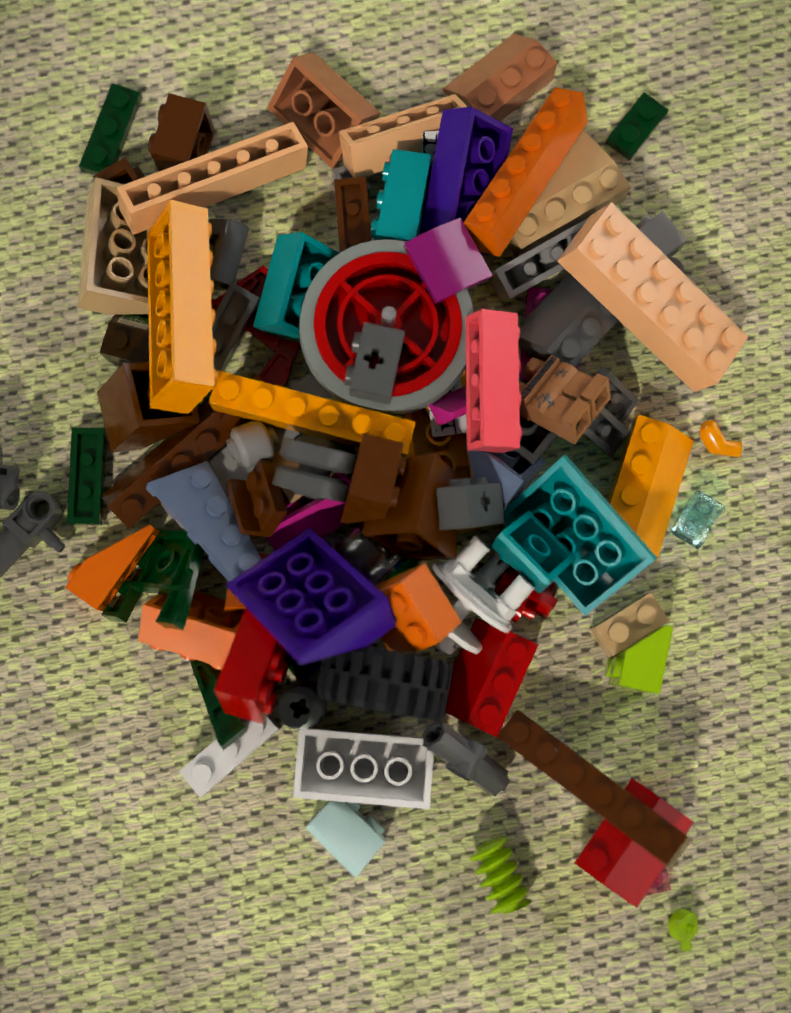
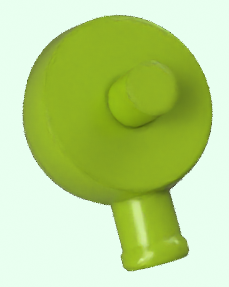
M678 909L668 920L669 934L681 943V950L690 951L692 949L691 940L698 932V920L691 911Z

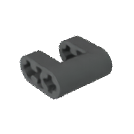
M208 219V222L212 225L209 244L214 245L210 279L214 281V290H227L231 282L235 283L249 227L232 219Z

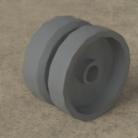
M284 437L280 455L284 459L298 462L299 467L295 468L285 465L276 467L272 484L293 490L295 494L318 500H324L325 498L346 502L350 485L344 480L331 477L330 474L331 471L343 474L352 473L357 455Z

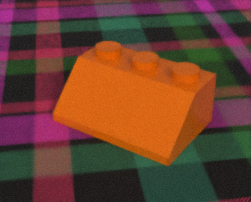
M194 590L184 630L165 628L155 622L168 597L167 594H158L143 604L138 637L139 642L148 644L155 650L180 654L186 660H199L210 664L215 669L222 670L245 609L236 610V613L224 614L225 599Z

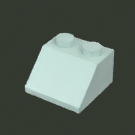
M328 801L310 820L306 829L356 878L384 845L386 838L382 833L385 829L374 817L370 816L367 820L358 811L361 807L359 803Z

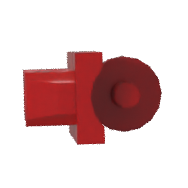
M512 567L507 574L504 573L494 590L498 596H501L519 575ZM552 582L540 595L535 590L532 591L516 609L517 613L511 620L517 623L521 615L533 620L535 614L546 619L558 600L554 598L557 584Z

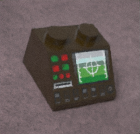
M148 314L114 315L108 323L99 353L108 362L118 365L123 363L149 362Z

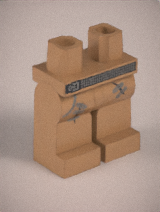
M553 355L546 361L532 357L524 370L525 378L530 379L529 383L526 385L519 381V392L522 398L519 408L520 416L528 421H533L573 444H576L592 423L591 419L594 420L611 399L609 378L598 373L592 377L578 371L569 363L560 362V359Z

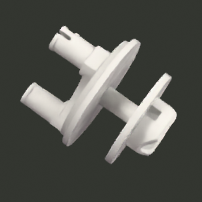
M474 535L455 559H449L448 562L436 561L432 568L441 581L459 598L452 607L461 621L472 610L498 630L509 633L512 629L511 619L517 613L516 609L534 591L535 587L519 574L504 593L498 596L494 591L496 586L494 583L510 565L503 560L498 563L501 558L495 550V553L480 570L475 569L474 572H471L483 556L490 551V548ZM461 622L440 643L436 644L440 652L451 655L461 646L471 653L478 654L483 648L470 629Z

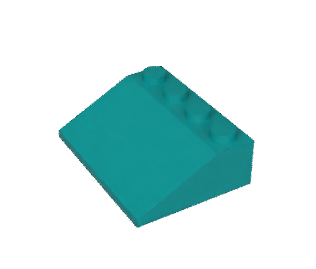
M566 454L503 510L506 527L527 511H530L576 557L554 581L585 616L657 559L655 554Z

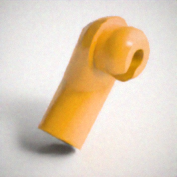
M706 420L701 424L699 435L708 452L737 458L741 456L742 442L725 440L718 423L713 420Z

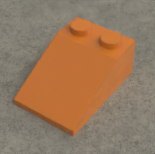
M425 563L375 585L387 597L396 622L394 628L380 637L388 650L417 652L440 643L462 622Z

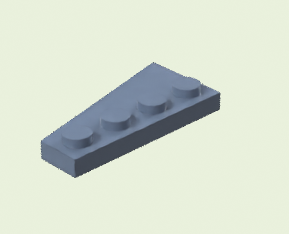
M208 461L147 483L146 490L153 498L156 496L165 506L164 510L173 520L177 519L188 532L187 536L195 545L199 544L209 555L208 559L228 582L262 560L250 537L240 533L233 506Z

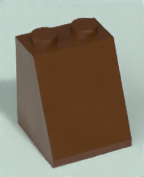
M149 362L123 363L97 391L111 453L141 450L200 422L197 407L189 414L150 408Z
M434 453L407 457L403 476H396L394 484L395 487L400 488L396 507H389L385 519L365 521L362 533L401 562H405L410 557L416 561L455 559L457 554L456 529L440 530L436 488L450 487L449 480H454V470L439 455Z

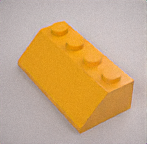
M638 414L631 422L630 432L624 444L607 502L655 554L657 559L654 562L656 563L694 441L670 424Z

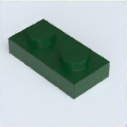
M644 92L609 135L605 144L631 161L666 117L669 110Z

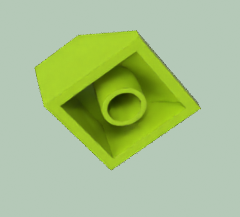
M668 625L660 626L616 654L614 658L609 657L605 669V676L610 677L608 684L648 694H660L673 627Z

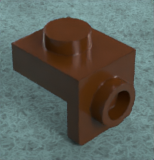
M125 157L94 175L93 178L97 177L127 184L145 176L139 166L132 168Z

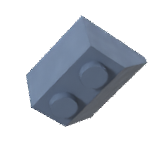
M513 450L504 453L468 451L474 478L487 477L488 484L501 482L503 510L529 487L546 463V460L541 457L532 465Z

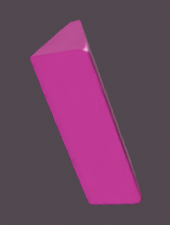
M466 386L442 396L429 405L438 425L442 426L467 414Z

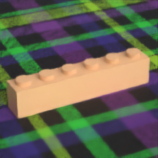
M294 122L285 124L116 187L119 210L132 234L135 235L153 226L170 199L205 208L306 169L308 145Z

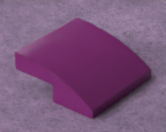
M461 218L431 229L405 242L403 245L435 305L465 289L469 290L493 276Z

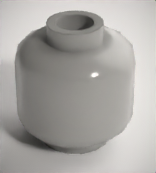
M252 420L234 427L226 443L235 464L241 463L244 467L251 468L256 466L260 459L270 460L273 458L274 446L278 445V438L272 426L266 427L263 422Z

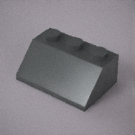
M569 273L519 324L520 338L518 345L530 358L534 357L546 361L553 355L559 358L560 362L569 363L575 367L617 323L618 319Z

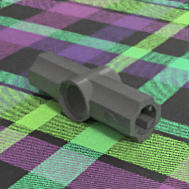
M435 721L432 725L426 727L422 735L424 740L423 746L446 762L445 767L449 771L467 781L473 782L490 795L496 796L499 792L505 791L510 781L508 779V770L487 755L488 750L484 746L468 737L460 735L442 721Z

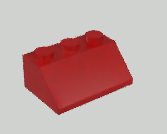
M475 618L470 631L480 641L483 649L478 654H474L463 647L461 648L452 668L453 673L445 713L497 737L539 645L511 631L509 633L502 632L488 622Z
M631 778L625 787L626 791L684 834H687L694 824L692 820L635 779ZM606 819L602 821L575 861L577 866L636 908H638L666 866Z

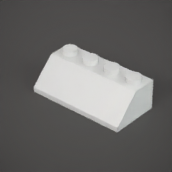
M320 728L299 730L293 798L430 809L434 754L423 746V737Z

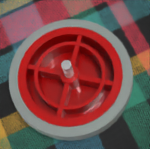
M383 239L352 246L340 252L322 267L306 292L299 320V335L303 355L308 367L320 385L331 396L341 403L397 416L413 413L429 406L444 396L460 379L466 369L465 317L474 313V308L467 289L435 305L403 247L407 241ZM364 322L405 331L390 405L350 396V386L344 385L348 364L355 366L357 353L352 352L355 332L362 333ZM372 357L371 362H369L370 369L376 368L378 358Z

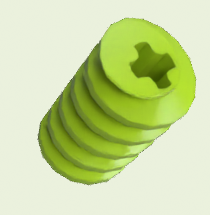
M499 836L475 847L477 852L470 857L471 862L481 861L482 863L475 870V874H486L487 876L480 883L481 888H492V891L485 896L486 901H497V904L490 909L491 914H507L532 903L531 899H523L528 894L527 887L518 886L523 880L521 873H512L518 865L515 860H507L513 852L509 847H502L507 842L506 836Z

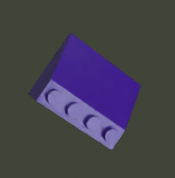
M311 528L226 583L227 588L300 665L369 646L396 626L387 597Z

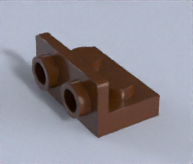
M260 459L253 471L248 474L247 480L231 478L226 484L239 531L243 535L271 537L288 512L281 488L272 484L275 474L272 460Z

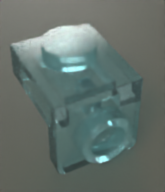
M696 490L682 507L670 533L698 550L704 544L714 521L721 515L725 506L714 500L711 496Z

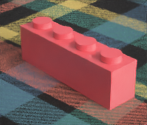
M480 309L465 317L467 451L504 453L519 449L522 438L519 414L522 398L519 392L521 362L518 357V341L520 338L518 313Z

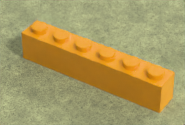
M217 371V383L215 388L212 389L209 404L215 411L249 420L261 421L272 426L357 448L360 446L363 433L404 443L401 456L407 457L416 423L414 421Z

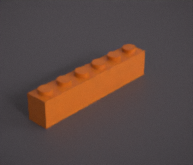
M557 87L553 89L463 222L479 252L497 257L502 255L587 125L588 117L583 92Z

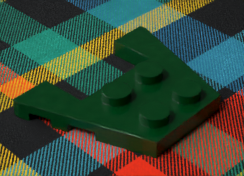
M161 530L136 564L140 567V570L132 581L123 582L118 589V592L122 595L113 607L107 604L101 615L110 621L127 623L142 592L167 594L168 597L155 622L165 628L184 630L204 555L203 548L199 544H194L187 536V531Z
M288 654L286 663H288V669L305 686L320 673L322 659L300 665ZM189 660L217 741L224 751L248 730L238 717L224 713L216 696L214 688L221 670L215 669L210 664L199 660Z

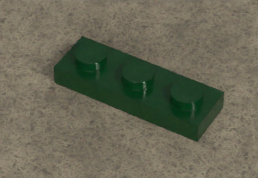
M111 83L80 161L79 168L81 171L96 175L106 167L118 162L143 98L141 92Z
M72 428L67 524L102 526L104 500L101 495L104 493L107 439L106 429Z

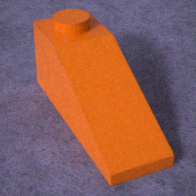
M148 525L87 558L82 564L78 563L70 571L67 577L69 582L65 588L96 610L103 611L107 604L110 605L123 582L127 581L135 570L136 564L160 531Z

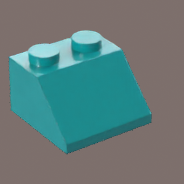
M527 511L505 528L496 537L492 545L498 552L499 557L518 574L526 578L535 587L534 590L539 595L576 559L530 511Z

